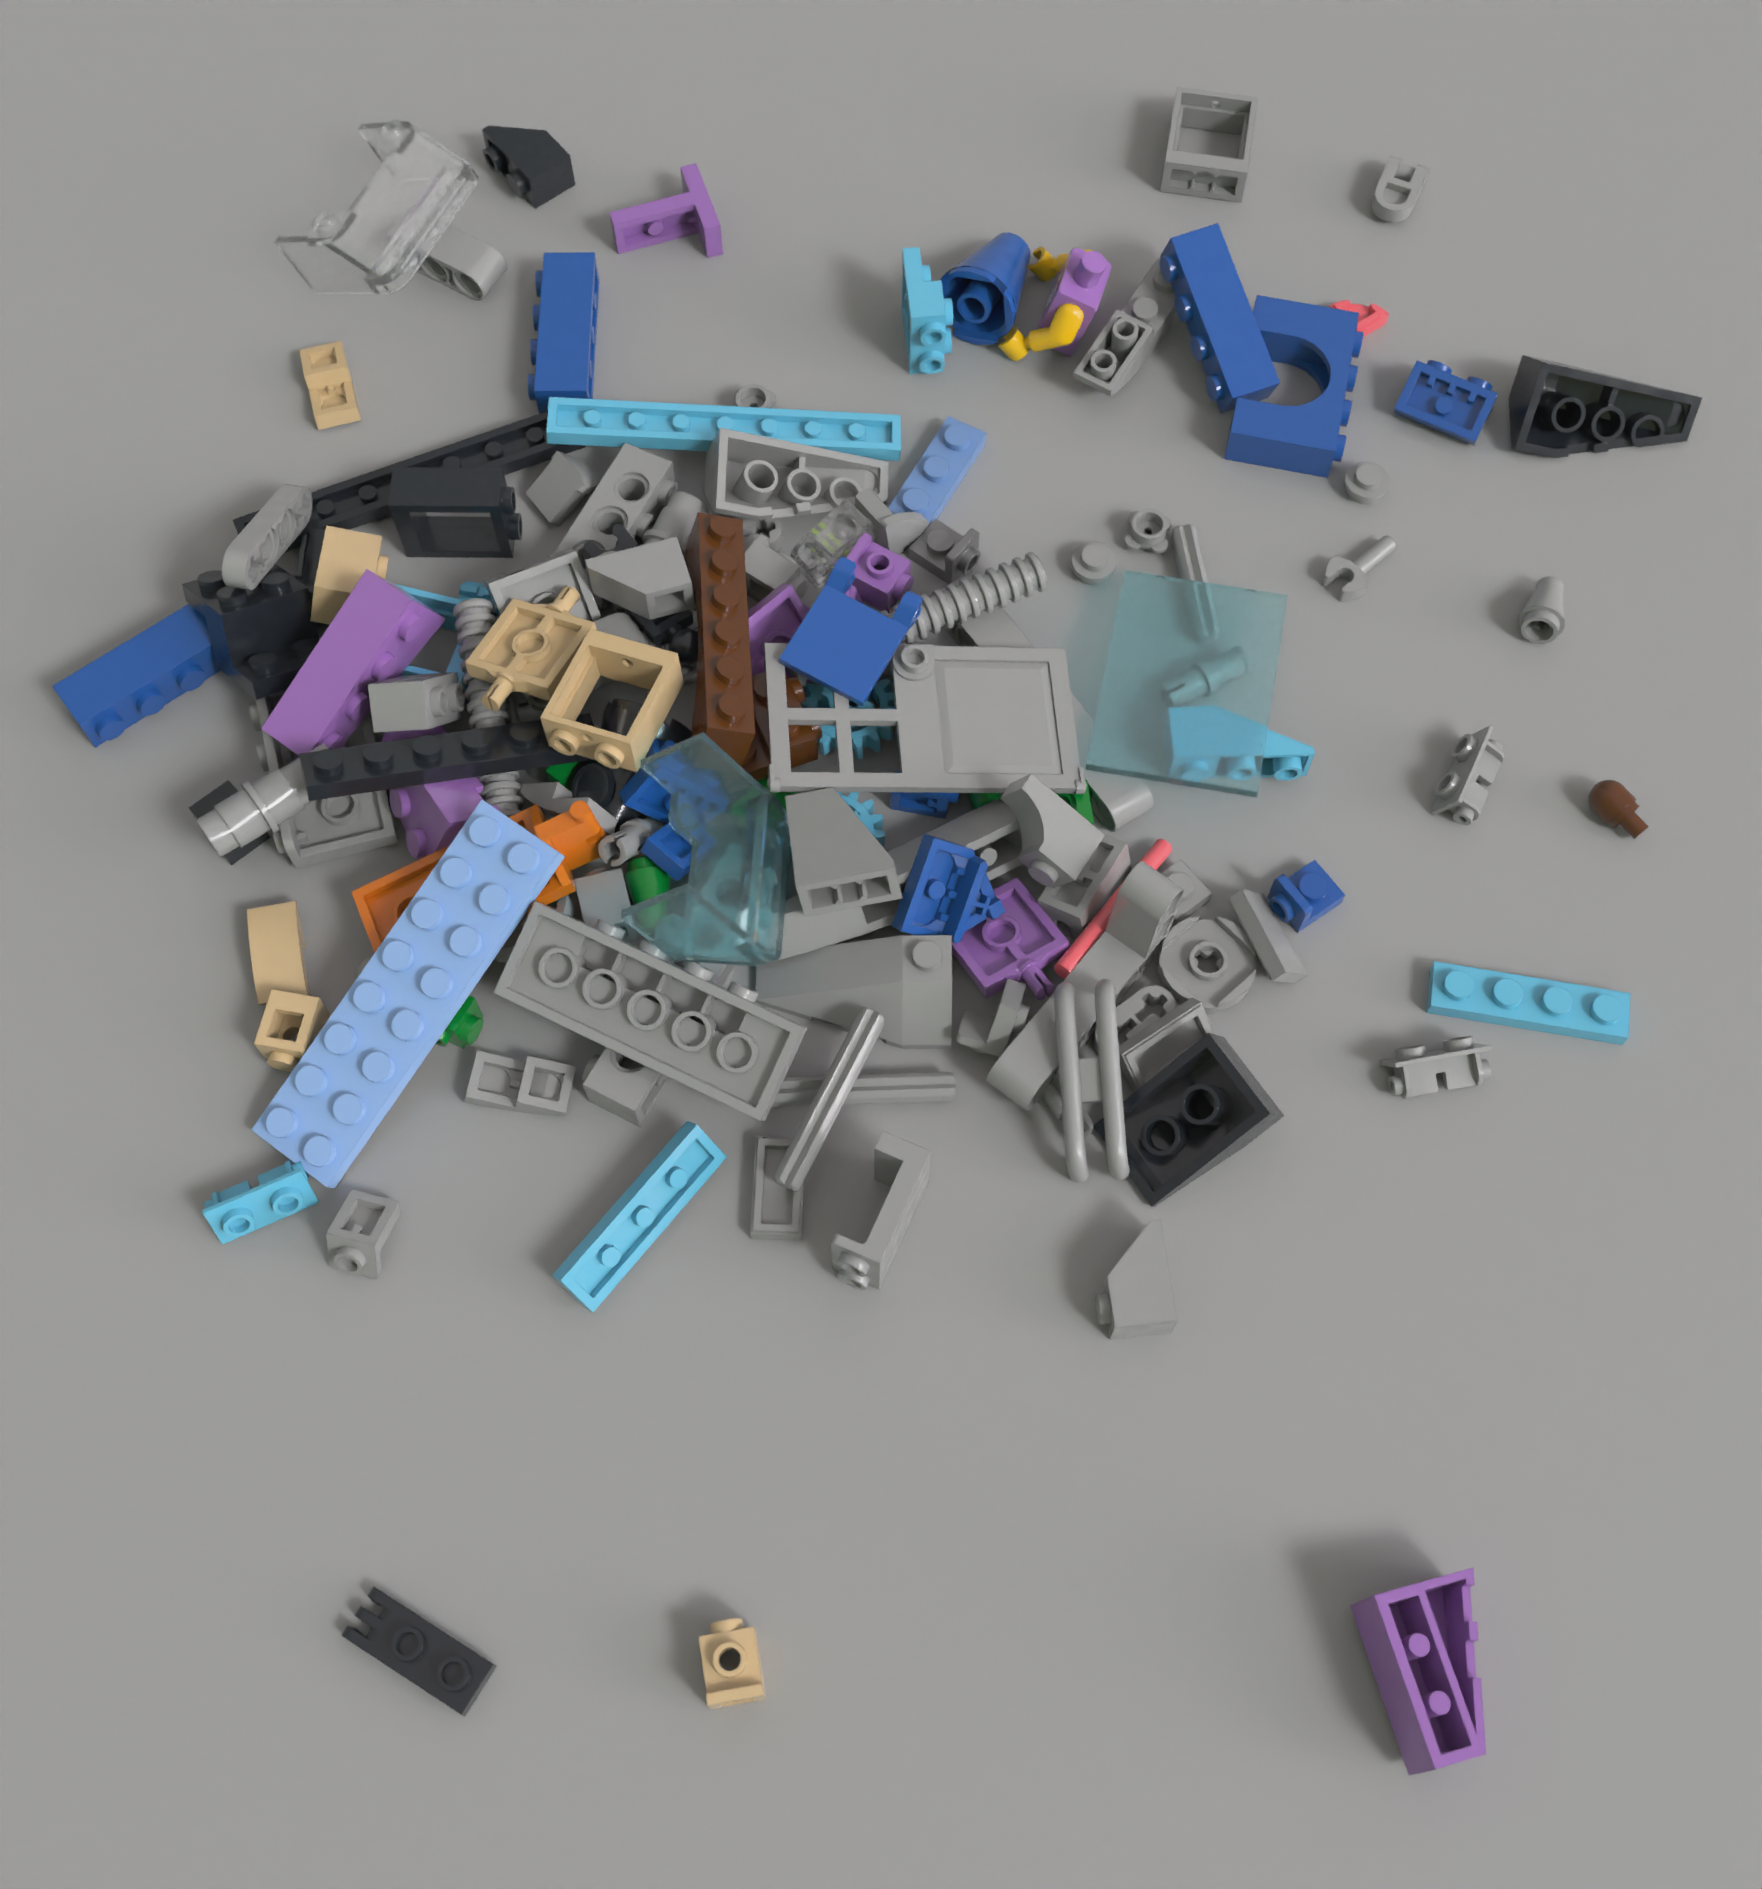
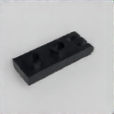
M373 1586L367 1596L378 1606L385 1607L378 1617L360 1606L354 1616L372 1628L365 1637L360 1630L347 1625L341 1636L459 1714L466 1716L497 1666Z

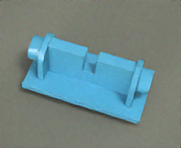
M288 1160L284 1162V1165L258 1175L260 1185L252 1188L248 1180L221 1192L216 1191L211 1194L212 1199L204 1202L205 1209L202 1210V1213L222 1245L319 1203L316 1194L308 1182L309 1175L304 1170L301 1161L292 1164Z

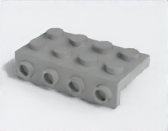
M284 693L256 700V703L249 705L255 730L257 732L262 731L264 743L257 744V752L264 772H271L276 768L281 769L300 757L261 729ZM371 711L347 739L344 747L378 742L376 733L373 732ZM388 790L314 800L304 806V810L278 825L280 830L273 834L278 852H287L295 868L399 843Z

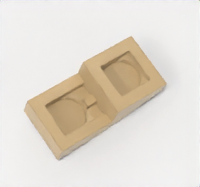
M342 341L299 350L318 430L360 421L358 403Z
M297 901L247 909L250 955L258 1004H267L271 989L311 996L302 950L306 949Z

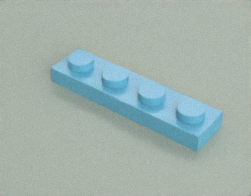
M1434 961L1429 972L1426 1013L1623 1045L1629 1038L1631 993Z
M687 1121L553 1273L552 1277L584 1308L594 1312L727 1156L697 1124Z

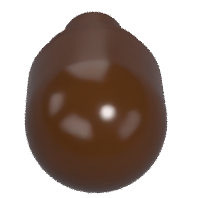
M1603 780L1593 786L1589 793V804L1606 825L1610 824L1614 829L1620 824L1633 839H1636L1649 827L1635 813L1640 807L1635 802L1637 799L1621 783L1615 780Z

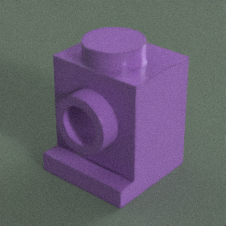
M864 532L846 557L856 563V570L854 571L855 580L851 586L857 588L862 601L881 611L886 610L889 612L897 600L901 601L904 594L912 588L914 577L911 576V561L872 542V536Z

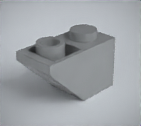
M677 536L665 540H651L641 546L621 551H607L597 557L585 560L592 593L651 620L695 608L692 582Z

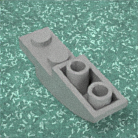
M1157 258L1123 310L1117 309L1073 372V378L1112 396L1139 371L1170 330L1172 318L1176 313V297L1170 282H1166L1162 277L1159 265L1160 258Z

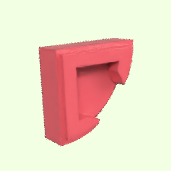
M1342 300L1329 305V308L1358 312L1359 317L1356 331L1364 332L1363 337L1385 325L1389 316L1386 310L1372 303L1369 307L1361 304H1350V300Z

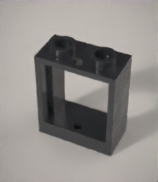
M393 467L388 506L406 557L513 558L515 540L522 539L523 525L521 513H515L514 487H507L503 468ZM426 513H490V517L427 516Z

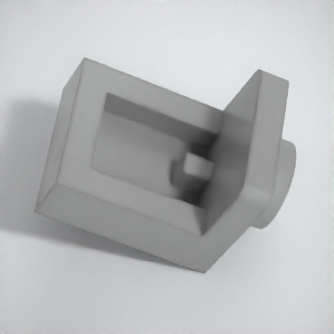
M1007 978L994 1017L966 1009L956 1036V1042L968 1046L975 1052L989 1053L1000 1057L1005 1051L1011 1032L1019 1034L1023 1030L1030 1006L1021 1004L1026 984Z

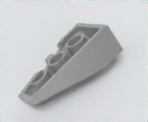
M720 428L706 452L704 494L713 512L752 520L855 509V495L869 487L886 504L888 501L889 462Z
M901 935L834 944L763 964L759 960L758 955H756V992L759 993L756 1003L804 1019L813 1020L816 1018L841 1026L843 1031L849 1032L860 1009L866 1007L877 1011L884 1017V1026L878 1038L886 1040L888 1045L901 1049H951L952 935Z

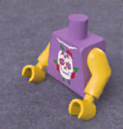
M1039 247L1032 253L1039 261L1029 265L1028 269L1044 282L1051 280L1055 275L1056 277L1037 329L1030 331L1029 336L1024 337L1017 327L1013 326L1007 335L1003 336L1006 341L1000 343L999 347L1013 361L1022 359L1030 349L1034 352L1054 349L1072 357L1097 311L1112 268L1110 262L1106 261L1102 254L1093 250L1072 248L1070 253L1059 254L1057 258H1054L1045 248Z

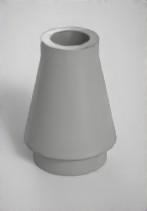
M1547 576L1538 580L1533 594L1519 615L1518 624L1521 633L1530 642L1537 644L1552 642L1564 630V584L1560 579Z

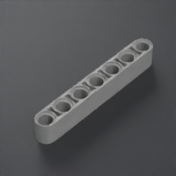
M969 572L951 583L958 586L959 580L963 578L971 581L973 573ZM944 586L940 590L942 592L945 591L946 586ZM997 605L994 606L993 612L986 613L984 610L980 611V617L972 618L970 615L967 617V622L960 624L958 621H955L953 628L946 629L959 646L1035 648L1006 611ZM1071 692L1080 765L1084 767L1085 780L1088 782L1092 813L1107 830L1114 832L1150 810L1154 806L1153 797L1143 779Z

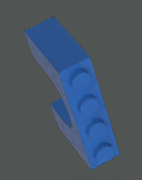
M1257 295L1253 314L1271 360L1298 367L1308 373L1318 384L1321 395L1309 403L1297 406L1277 405L1237 397L1224 459L1328 478L1332 462H1341L1346 443V435H1340L1339 430L1340 426H1347L1352 407V400H1346L1345 394L1346 391H1353L1358 366L1350 364L1352 357L1358 358L1364 332L1356 331L1359 313Z

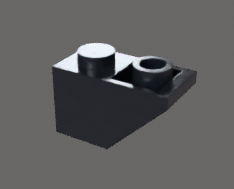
M490 125L482 129L486 146L483 149V155L487 164L494 172L500 171L507 178L508 184L515 195L518 197L524 196L535 209L575 186L570 154L546 130Z

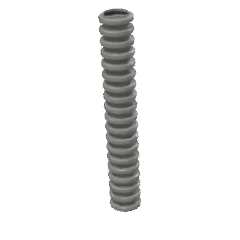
M1028 552L1023 560L1020 557L1013 558L1011 565L1003 562L999 564L996 571L993 568H988L983 576L980 573L973 574L971 581L963 578L959 580L958 586H955L953 583L946 585L943 592L940 589H935L930 597L926 594L920 595L923 598L920 606L921 613L901 643L913 644L915 637L923 640L927 638V633L930 631L933 634H938L941 630L940 627L943 626L946 629L953 628L955 621L963 624L967 622V617L970 615L972 618L980 617V611L984 610L986 613L993 612L995 605L1003 608L1007 605L1008 600H1011L1013 603L1020 601V595L1025 597L1033 596V590L1035 589L1038 592L1045 591L1048 581L1041 560L1033 552ZM898 605L892 607L893 612L888 613L886 610H883L880 613L892 619ZM788 668L791 677L796 675L802 688L805 687L806 681L810 679Z
M481 598L464 600L453 608V615L457 618L455 628L460 632L457 635V642L462 646L459 649V656L463 659L460 665L462 672L466 673L462 679L464 686L468 687L464 693L466 700L470 701L466 707L468 714L472 715L468 722L469 726L473 729L508 725L512 721L510 713L506 712L510 707L508 699H505L500 709L496 712L493 711V708L489 710L482 704V696L486 694L493 683L469 676L465 665L466 660L497 621L496 617L493 616L496 611L494 603ZM519 771L477 776L483 785V791L479 795L491 806L497 805L500 811L507 817L521 812L520 808L524 805L522 797L518 796L521 789L520 783L516 782L520 777Z

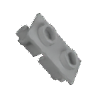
M1491 725L1471 735H1464L1453 747L1451 752L1453 761L1447 774L1441 778L1435 789L1437 798L1430 812L1432 815L1448 809L1454 813L1453 819L1462 825H1470L1472 820L1479 818L1489 791L1479 785L1476 780L1485 786L1493 784L1501 762L1504 759L1503 745L1496 740L1489 739L1494 729Z
M1473 1036L1450 1038L1442 1041L1444 1049L1426 1052L1425 1045L1395 1049L1396 1057L1380 1060V1065L1394 1067L1395 1075L1388 1078L1390 1092L1393 1096L1400 1095L1403 1099L1439 1092L1436 1073L1441 1072L1445 1090L1482 1085L1483 1079L1491 1077V1068L1487 1059H1481L1480 1052L1493 1050L1492 1045L1474 1043Z

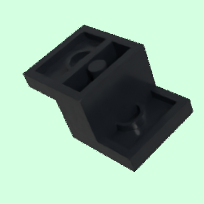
M276 563L253 590L226 586L223 581L222 571L218 570L204 572L197 577V580L182 584L186 602L206 618L216 667L256 700L287 690L320 640L315 622L310 621L312 603L309 588Z

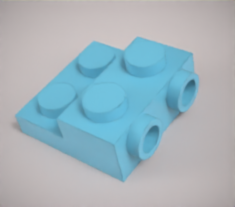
M920 247L902 248L901 308L909 373L936 374L944 372V354L952 353L950 327H946L953 325L952 299H944L941 280L931 281L930 265H922Z

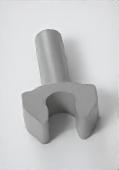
M1386 535L1354 561L1344 559L1339 555L1334 556L1327 565L1322 586L1326 587L1333 583L1335 579L1342 577L1349 582L1342 588L1338 600L1345 602L1360 598L1365 594L1369 583L1365 578V574L1396 549L1395 541Z

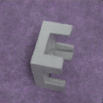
M571 548L548 556V560L510 574L504 572L483 580L499 616L513 598L532 604H550L554 602L562 588L568 585L569 589L572 586L580 594L579 601L570 610L573 616L592 622L602 618L577 552Z

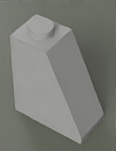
M833 787L785 796L795 886L805 917L902 899L894 859Z

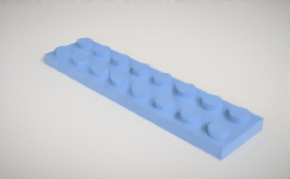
M481 800L251 1130L294 1163L301 1161L304 1170L324 1186L335 1188L565 856L499 810Z

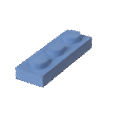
M948 416L889 505L890 511L893 514L902 512L921 513L929 521V525L935 519H938L985 446L987 433Z

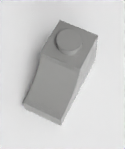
M1032 773L1010 783L1001 799L1011 809L1020 826L1022 851L1017 859L1029 868L1028 872L1033 879L1045 886L1056 888L1075 881L1105 835Z

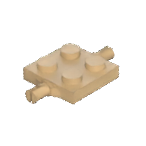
M565 585L554 602L550 604H532L513 598L466 660L465 665L469 676L493 683L481 698L482 704L487 709L492 710L493 708L494 712L498 711L508 695L514 691L547 701L551 699L589 629L597 630L595 622L575 617L570 613V610L580 599V594L574 587L571 586L569 589V586Z

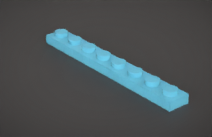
M549 397L547 444L623 447L626 442L638 448L707 451L718 430L725 428L878 460L899 461L901 454V415Z

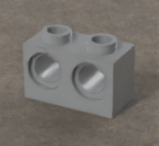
M457 672L403 675L368 684L374 733L426 730L463 719L462 711L466 705L465 690L463 685L458 683Z

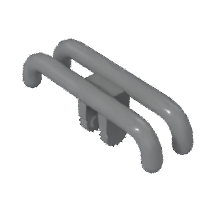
M1101 979L1095 986V1011L1099 1057L1079 1059L1075 987L1069 982H1062L1055 989L1054 1008L1065 1155L1068 1174L1072 1181L1076 1183L1085 1182L1089 1177L1082 1103H1103L1106 1153L1110 1175L1116 1180H1124L1130 1174L1116 1018V987L1110 979Z

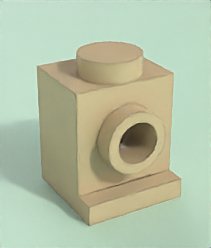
M271 989L254 1045L262 1056L268 1059L267 1064L281 1071L292 1072L331 1015L319 997ZM298 1034L296 1042L289 1040L291 1036Z
M742 1618L727 1619L709 1624L711 1634L699 1636L707 1706L710 1709L765 1700L757 1633L754 1626L743 1628ZM727 1650H736L741 1656L740 1665L733 1671H726L720 1665L721 1655Z

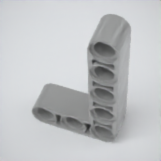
M1143 861L1139 862L1122 883L1116 895L1105 932L1063 981L1071 983L1076 990L1074 998L1078 1051L1095 1032L1097 1027L1095 986L1101 979L1113 981L1116 987L1115 1004L1117 1005L1161 950L1163 940L1169 933L1183 896V888ZM1055 991L998 1058L986 1079V1082L1026 1111L1035 1105L1047 1087L1054 1081L1053 1075L1057 1076L1059 1074L1054 1008Z

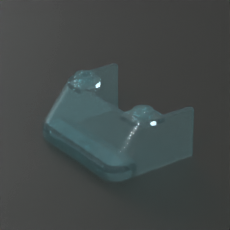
M704 732L642 759L640 768L671 794L668 819L673 831L692 845L688 884L686 883L621 911V919L674 960L760 967L779 959L783 942L790 847L788 818L782 804Z

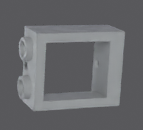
M1177 87L1160 192L1241 203L1249 168L1258 98ZM1212 101H1218L1219 104H1214ZM1181 127L1240 134L1238 157L1229 158L1178 151Z

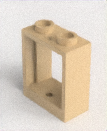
M589 629L540 717L548 745L564 755L572 756L577 754L597 760L608 768L617 769L621 767L638 772L684 684L678 653ZM600 676L650 690L626 736L576 722Z

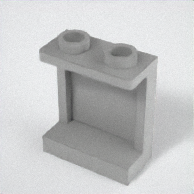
M886 1131L882 1132L874 1149L875 1180L890 1186L891 1189L865 1243L861 1244L840 1234H835L831 1242L832 1266L835 1271L839 1272L837 1277L842 1282L860 1290H865L867 1285L880 1290L929 1182L931 1151Z

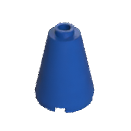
M1008 232L997 235L946 272L940 279L942 281L944 299H952L953 325L951 326L956 329L953 334L960 340L974 345H991L998 342L1004 335H1007L1013 327L1031 258L1029 246L1020 236Z

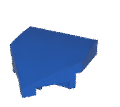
M924 833L891 926L899 931L913 935H952V942L956 944L963 940L964 932L986 918L994 920L1005 913L1001 899L995 897L987 876L988 865L986 860L976 856L974 850L969 847Z

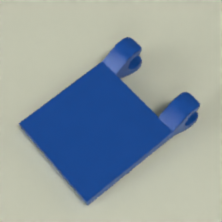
M840 557L833 567L822 591L781 654L779 663L863 706L905 635L918 619L921 613L920 606L923 598L911 591H907L891 619L845 595L855 580L854 571L856 570V563L846 557Z

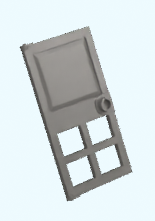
M764 643L770 752L767 780L769 792H809L833 787L837 792L1004 793L1010 783L1031 773L1054 793L1085 794L1087 783L1084 767L1080 765L1065 648L900 644L888 663L891 665L895 709L849 708V699L833 691V708H787L785 666L779 663V658L788 643ZM788 725L835 726L838 772H791ZM851 726H896L900 773L854 772Z

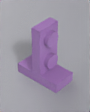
M696 163L680 167L683 194L609 212L613 240L618 254L694 234L699 235L707 258L723 254L721 225Z

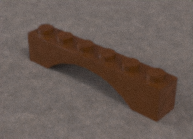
M698 512L685 548V563L692 582L698 624L697 681L692 719L693 764L740 770L755 736L742 519Z

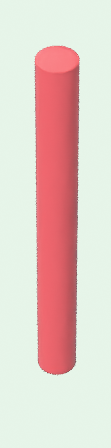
M1157 839L1139 862L1143 861L1157 870L1172 852V846L1164 839ZM1121 885L1055 964L1054 970L1060 977L1065 979L1105 932L1116 895Z

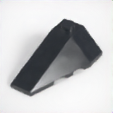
M1522 355L1509 395L1511 448L1550 458L1569 457V454L1584 452L1600 453L1615 448L1631 446L1638 448L1685 442L1688 440L1702 398Z

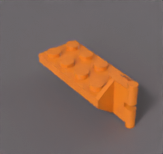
M575 801L568 811L549 820H546L538 804L509 817L565 856L536 898V902L548 905L577 891L571 871L597 858H601L598 847L600 841L607 834L585 801ZM449 846L351 892L374 953ZM533 904L531 905V907L529 908V910L526 912L525 915H527V914L530 913Z

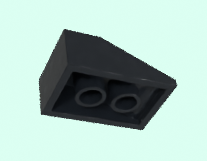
M1211 1033L1206 1034L1123 1101L1127 1156L1130 1168L1129 1177L1150 1206L1155 1207L1247 1146L1284 1117L1283 1113L1224 1037ZM1103 1117L1093 1127L1105 1142Z

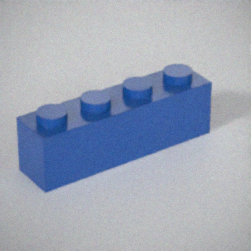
M1216 223L1170 238L1160 255V271L1164 280L1170 282L1176 297V313L1179 319L1186 323L1191 335V351L1195 360L1201 361L1206 374V390L1210 399L1213 402L1216 401L1221 414L1234 410L1237 397L1255 401L1267 399L1280 384V381L1219 224Z
M544 252L543 271H536L535 273L537 297L541 298L540 304L533 305L534 330L538 331V339H531L530 342L531 363L536 365L535 374H528V396L530 401H536L539 414L548 411L549 397L593 399L600 286L595 252Z
M187 604L52 687L96 748L106 741L117 738L125 729L146 716L158 713L166 704L185 692L197 689L205 680L221 670L216 667L205 616L193 606Z

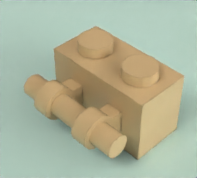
M326 525L314 584L310 621L331 624L366 569L386 579L389 556L380 555L382 536Z

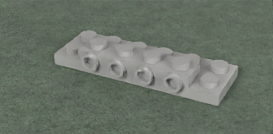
M534 902L493 993L759 1121L766 1120L807 1027L756 1003L755 1001L759 993L744 985L731 981L727 989L712 982L711 978L714 972L689 960H686L682 968L667 961L666 959L670 951L659 945L642 939L639 947L622 940L626 930L598 918L596 925L593 926L543 903Z

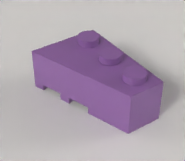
M442 726L426 730L385 732L381 742L443 734L446 732ZM477 777L388 789L392 812L395 817L401 819L407 834L406 843L408 851L417 860L449 846L480 801L483 800L479 795L483 791V785ZM497 805L493 806L494 808L500 811Z
M1474 1568L1376 1594L1350 1605L1408 1775L1436 1770L1486 1754L1481 1678L1476 1677L1474 1642L1478 1641L1477 1622H1472L1470 1587L1475 1585Z

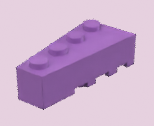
M366 569L261 729L297 755L307 753L323 743L328 749L343 748L347 739L371 711L368 684L399 677L446 619L405 590Z

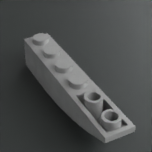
M995 799L925 833L973 849L976 856L986 860L988 865L986 873L989 881L1023 864L1017 859L1022 851L1020 826L1008 805L999 799ZM923 835L888 851L889 855L894 859L902 894ZM797 895L747 919L746 923L759 960L766 964L814 951L888 926L893 922L901 899L805 917L799 896Z

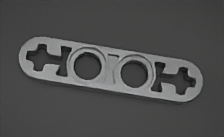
M283 484L232 541L225 551L222 563V577L226 586L248 590L256 588L307 526L312 512V494L308 487Z

